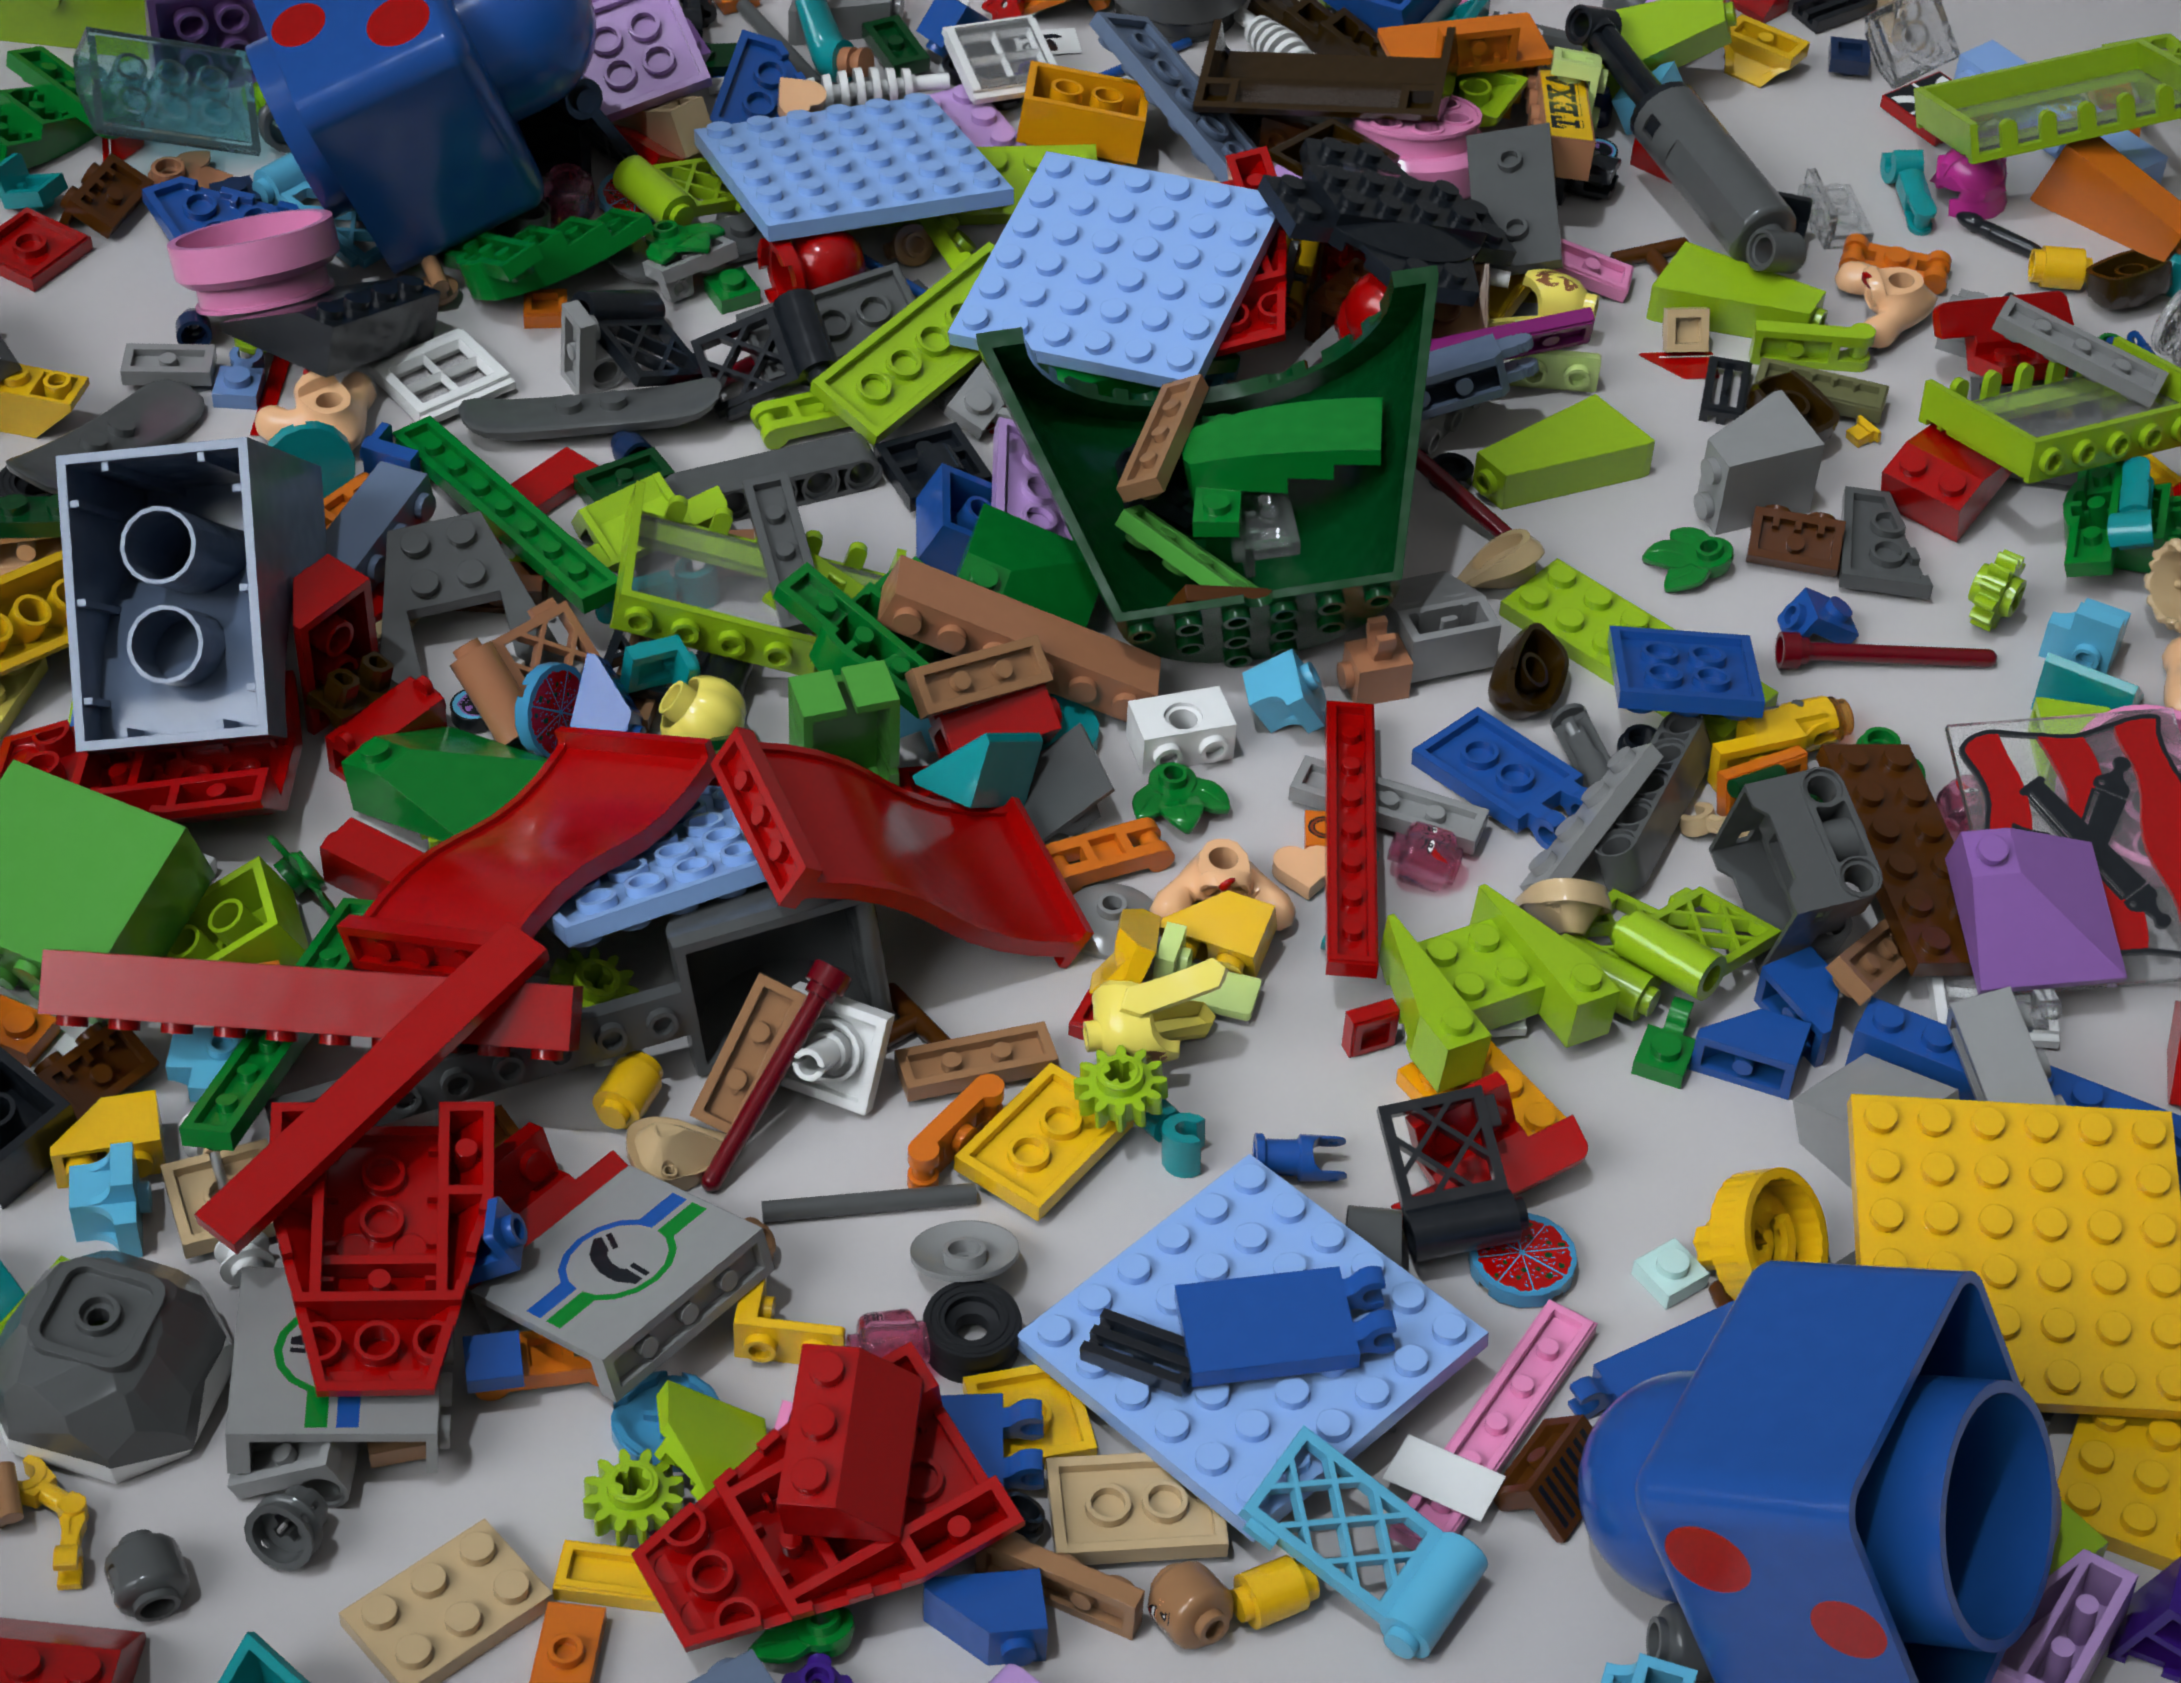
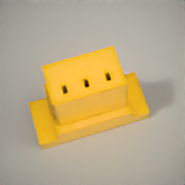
M1860 414L1857 416V424L1846 430V439L1859 448L1868 442H1880L1881 431Z

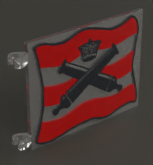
M2173 708L1947 724L1945 732L1970 831L2015 828L2092 842L2127 979L2125 982L2013 991L2014 996L2030 994L2031 1016L2034 1027L2037 1029L2053 1028L2056 1023L2055 1020L2061 1018L2063 1013L2062 1005L2055 992L2181 982V735Z

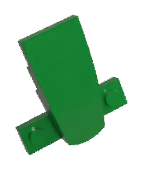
M43 46L7 51L6 67L19 75L24 82L31 84L32 87L0 90V162L12 153H21L27 168H31L67 154L97 136L106 139H117L124 134L139 132L141 117L112 97L107 87L97 78L79 69L72 68Z
M611 208L595 220L570 216L553 229L530 224L512 238L484 232L438 255L445 267L460 270L472 298L484 301L501 300L541 289L575 275L624 249L654 230L655 227L645 213Z
M1383 397L1302 401L1257 408L1233 415L1202 416V425L1196 426L1191 430L1182 450L1188 491L1194 502L1193 537H1240L1243 491L1288 494L1289 478L1334 480L1335 465H1381Z
M2126 460L2079 471L2077 482L2071 486L2063 503L2066 547L2064 566L2066 576L2093 577L2113 575L2114 568L2144 573L2151 572L2148 563L2154 560L2152 552L2160 549L2165 542L2170 541L2172 538L2181 539V495L2174 496L2172 483L2154 486L2151 514L2154 547L2120 550L2119 547H2110L2107 523L2110 514L2119 513L2122 466Z
M916 556L912 558V559H914V560H916V561H919V562L923 563V562H922L920 559H918ZM808 562L777 585L772 598L818 635L809 657L819 671L831 669L833 675L836 676L841 675V667L884 660L900 697V705L917 719L920 718L905 673L912 668L932 663L946 652L890 631L877 620L882 586L892 569L875 584L869 582L853 599Z

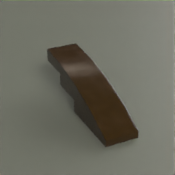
M1251 0L1247 7V10L1254 15L1267 16L1294 31L1302 38L1309 49L1316 54L1386 56L1377 38V33L1345 7L1335 14L1317 0Z

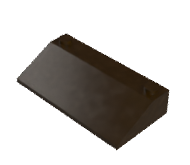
M1214 19L1193 102V112L1439 121L1453 94L1459 66L1456 27H1447L1441 58L1231 51L1226 45L1222 19Z

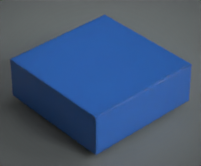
M519 1330L462 1337L468 1394L525 1387Z

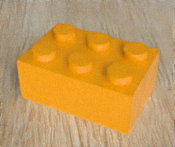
M1031 60L1016 142L1025 143L1027 146L1096 144L1098 158H1103L1110 163L1119 165L1127 163L1137 165L1148 108V100L1144 96L1145 91L1135 80Z

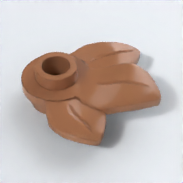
M200 150L184 152L177 157L166 156L155 160L151 164L148 178L153 180V185L183 176L198 180L199 187L209 189L210 183L224 181L229 177H233V175L209 167L211 161L210 151Z

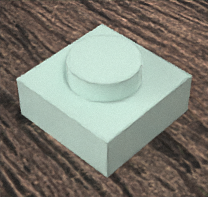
M1676 1238L1634 1260L1631 1272L1635 1279L1665 1310L1707 1287L1710 1273Z

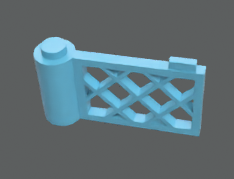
M291 152L254 172L252 190L260 194L262 202L277 206L281 200L296 204L299 209H324L323 206L303 205L300 202L306 198L317 199ZM356 210L334 219L351 221L350 228L336 227L340 245L336 256L351 268L359 265L365 269L384 258L377 246L367 252H363L354 244L355 241L374 242L367 229L356 228L357 221H362Z
M1305 1425L1299 1430L1238 1514L1247 1521L1242 1528L1244 1532L1269 1551L1275 1544L1377 1621L1384 1635L1385 1645L1394 1654L1405 1659L1429 1656L1488 1567L1486 1556L1472 1541L1454 1532H1443ZM1302 1447L1322 1462L1325 1479L1299 1481L1294 1457ZM1285 1471L1287 1482L1276 1483ZM1357 1488L1368 1497L1371 1515L1346 1517L1340 1489ZM1328 1490L1333 1518L1307 1520L1302 1492ZM1290 1494L1295 1521L1278 1523L1262 1511L1259 1506L1267 1495ZM1403 1523L1422 1538L1414 1551L1392 1553L1386 1525ZM1374 1526L1380 1554L1354 1556L1348 1528ZM1336 1529L1342 1557L1325 1559L1313 1550L1310 1531ZM1405 1563L1397 1574L1395 1564ZM1383 1566L1387 1590L1380 1600L1360 1586L1356 1567Z

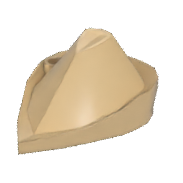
M1509 530L1488 542L1473 557L1457 579L1472 588L1510 589L1523 585L1536 575V562L1545 554V549L1527 530Z
M1553 878L1539 881L1528 887L1514 901V904L1558 934L1568 933L1570 935L1584 936L1597 916L1612 912V902L1608 896L1607 887L1593 881L1575 878Z
M658 1116L646 1117L636 1120L628 1127L626 1135L627 1158L631 1166L687 1191L701 1183L703 1174L727 1134L699 1127L679 1119Z

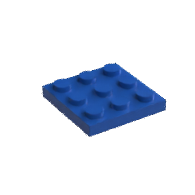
M1624 626L1609 627L1607 643L1618 708H1624L1638 714L1666 711L1675 712L1684 717H1696L1700 714L1722 715L1727 719L1737 721L1745 720L1748 717L1763 718L1765 698L1750 635Z

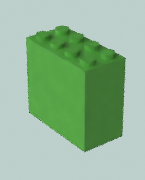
M13 759L0 779V986L8 990H14L17 985L29 990V993L39 1001L43 949L166 957L216 876L187 827ZM89 1017V1023L91 1024L96 1022L102 1023L103 1021L108 1023V1019Z

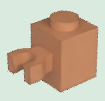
M1385 615L1367 618V638L1345 641L1342 662L1337 663V678L1341 689L1348 690L1354 703L1377 704L1409 698L1413 662L1399 634H1387L1388 620Z

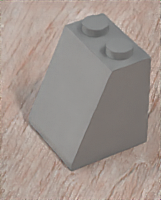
M1782 390L1774 391L1708 439L1705 457L1701 462L1698 492L1694 496V508L1698 517L1706 522L1715 535L1751 527L1756 506L1765 507L1766 505L1776 504L1789 508L1791 512L1802 514L1810 512L1825 444Z
M1866 1053L1792 1099L1799 1143L1851 1189L1847 1102L1851 1094L1960 1100L1958 1089Z

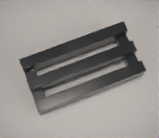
M1800 0L1794 2L1792 15L1816 34L1875 13L1878 1Z
M1717 356L1709 357L1698 421L1707 422L1709 415L1716 417L1715 424L1724 425L1725 418L1735 420L1745 412L1752 363ZM1716 368H1723L1725 371L1719 405L1712 404L1711 397ZM1733 371H1740L1742 374L1736 407L1728 406Z
M1104 1308L1100 1315V1324H1094L1090 1330L1089 1342L1084 1340L1079 1348L1080 1360L1179 1397L1183 1396L1191 1382L1188 1357L1185 1355L1183 1336ZM1105 1344L1110 1347L1133 1354V1357L1103 1347V1345ZM1155 1362L1160 1365L1169 1367L1171 1369L1180 1371L1181 1373L1177 1374L1169 1370L1155 1366L1153 1364Z

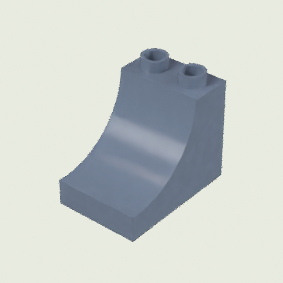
M249 437L55 456L76 752L105 755L288 738L285 703V666L289 624L293 609V578L328 554L321 466Z

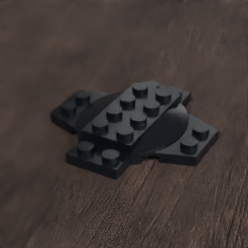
M1326 137L1323 140L1305 138L1299 151L1303 170L1302 179L1289 174L1282 175V177L1263 175L1257 189L1289 238L1328 243L1341 252L1346 246L1360 249L1365 254L1364 258L1366 259L1363 266L1386 287L1389 285L1392 271L1437 265L1439 279L1436 303L1473 307L1480 294L1473 263L1510 266L1517 253L1506 238L1505 232L1498 227L1490 216L1485 205L1472 199L1464 200L1459 193V189L1448 181L1437 180L1436 182H1428L1409 176L1385 155L1380 148L1366 142L1355 145L1342 143L1331 137Z

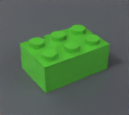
M884 660L841 667V675L836 676L833 675L830 669L788 677L790 745L817 749L848 759L899 786V771L897 767H899L900 697Z

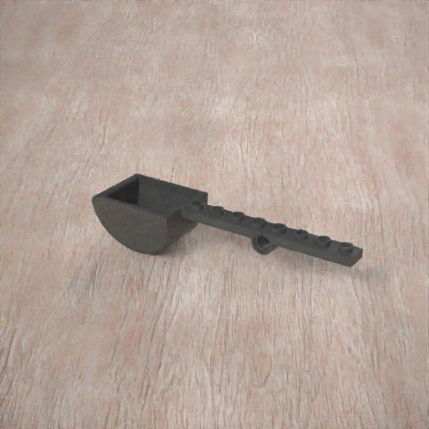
M767 882L747 887L744 894L735 898L721 899L717 897L700 903L699 907L690 913L673 915L666 926V936L676 982L582 1008L579 1050L564 1051L563 1061L530 1059L531 1049L510 1047V1057L477 1055L478 1045L459 1044L457 1046V1053H450L374 1126L384 1125L438 1109L439 1102L466 1101L687 1036L691 1059L698 1076L710 1074L758 974L761 972L790 987L800 981L808 984L809 981L805 977L816 959L834 966L852 978V982L844 997L894 1014L876 905L874 903L849 899L806 898L796 909H791L778 905ZM337 1080L269 1099L264 1106L269 1125L271 1122V1102H315Z

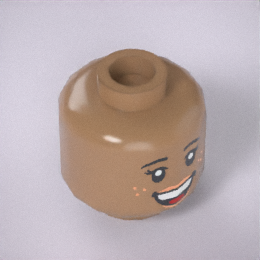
M1184 1561L1167 1565L1154 1577L1150 1585L1147 1608L1152 1620L1175 1644L1183 1649H1198L1214 1644L1223 1638L1228 1631L1233 1617L1235 1602L1231 1591L1209 1568L1198 1561Z

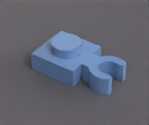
M233 347L229 353L231 366H220L212 390L213 407L258 410L266 384L263 350L257 348L253 357L244 359L240 356L239 347Z

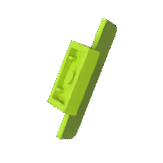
M657 472L640 480L646 482L642 511L664 516L670 498L675 495L660 472ZM636 483L579 509L571 521L579 538L589 534L594 542V545L586 548V550L612 572L619 570L625 513ZM718 485L688 499V508L683 522L709 527L715 510L719 507L728 508V502ZM637 547L635 562L655 552Z

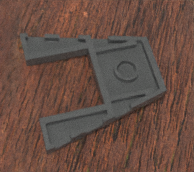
M480 511L387 531L380 654L393 663L394 669L391 679L398 684L409 676L417 679L422 675L409 620L502 600L509 631L531 619L527 611L536 605ZM547 625L545 639L558 643ZM537 628L527 634L536 636ZM513 641L516 657L524 660L525 666L530 667L533 646ZM542 650L540 664L547 662L563 663L564 656Z

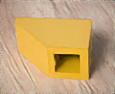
M20 364L22 370L0 381V432L37 438L72 412L90 385L89 377Z
M1227 890L1163 917L1159 928L1162 938L1167 922L1187 926L1185 947L1193 949L1192 961L1194 959L1205 961L1213 957L1230 972L1257 977L1277 929L1275 905Z
M156 1090L102 1097L50 1147V1158L57 1188L69 1187V1166L90 1164L103 1159L110 1150V1144L133 1142L140 1178L162 1173L160 1165L166 1164V1156Z

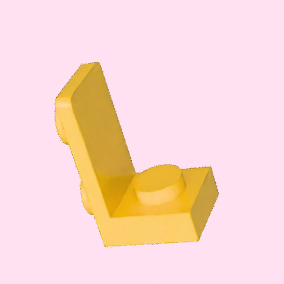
M766 1278L738 1300L733 1322L734 1357L747 1358L756 1362L774 1361L799 1364L802 1343L846 1346V1330L844 1327L774 1319L776 1297L767 1296Z

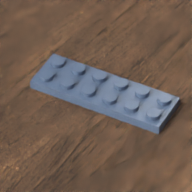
M1097 11L1089 25L1099 36V43L1118 58L1122 63L1121 69L1123 72L1138 82L1145 91V98L1163 112L1168 118L1167 123L1175 133L1183 136L1192 147L1191 153L1193 156L1206 164L1214 173L1215 181H1228L1225 156L1258 147L1229 113L1193 112V102L1199 77L1148 17Z

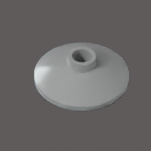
M1114 883L1092 885L1075 893L1073 896L1094 932L1080 952L1094 958L1106 960L1115 951L1118 922L1122 910L1143 908L1150 911L1149 909L1153 901L1143 892L1133 887Z
M974 1220L952 1221L933 1226L920 1233L910 1246L911 1262L917 1270L929 1277L950 1282H973L997 1276L1012 1267L1019 1256L1017 1238L1010 1231L993 1223Z

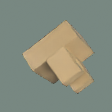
M1707 307L1664 308V318L1662 321L1663 351L1667 353L1709 352L1710 309Z

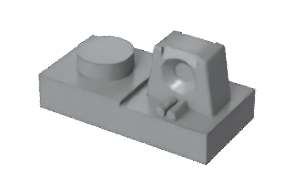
M721 236L710 239V253L679 252L675 258L664 265L646 260L642 262L645 276L657 281L664 298L674 303L694 294L693 274L698 272H718L725 267V263L739 258L736 242Z

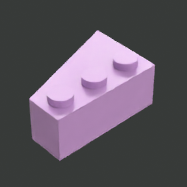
M2086 1549L2080 1551L2048 1576L2042 1599L2031 1623L2024 1634L2012 1646L2006 1649L1991 1683H2088L2128 1612L2139 1575Z

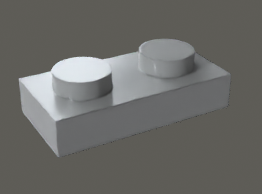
M126 343L120 369L122 385L145 386L153 381L169 379L188 384L191 387L212 386L217 362L215 344Z

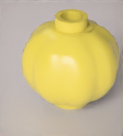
M710 675L694 676L688 681V685L681 680L677 681L668 689L660 702L659 713L662 714L660 732L661 735L706 739L731 735L736 726L744 727L746 717L745 700L740 691L723 678Z

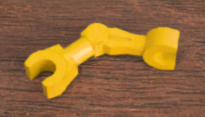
M27 1455L22 1460L25 1474L30 1479L18 1481L22 1505L37 1509L43 1504L57 1513L61 1527L60 1545H55L53 1552V1571H58L57 1589H82L84 1560L81 1546L82 1539L87 1530V1521L89 1520L86 1498L83 1494L75 1491L69 1493L59 1487L56 1476L47 1467L45 1462L40 1457Z

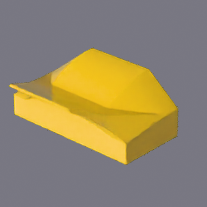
M1741 14L1737 17V25L1730 27L1732 43L1723 47L1725 50L1724 73L1760 88L1772 78L1790 70L1808 56L1810 42Z
M1143 908L1122 910L1118 922L1115 951L1092 973L1089 989L1091 994L1103 982L1109 980L1142 983L1157 951L1161 916Z

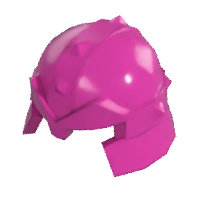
M1953 148L1946 154L1939 155L1936 173L1929 181L1935 183L1937 189L1945 187L1949 190L1960 192L1958 198H1951L1949 200L1948 216L1956 218L1957 213L1966 211L1977 213L1985 220L1994 218L2002 213L2008 203L2006 196L2007 158L1972 165L1968 162L1966 155H1962Z

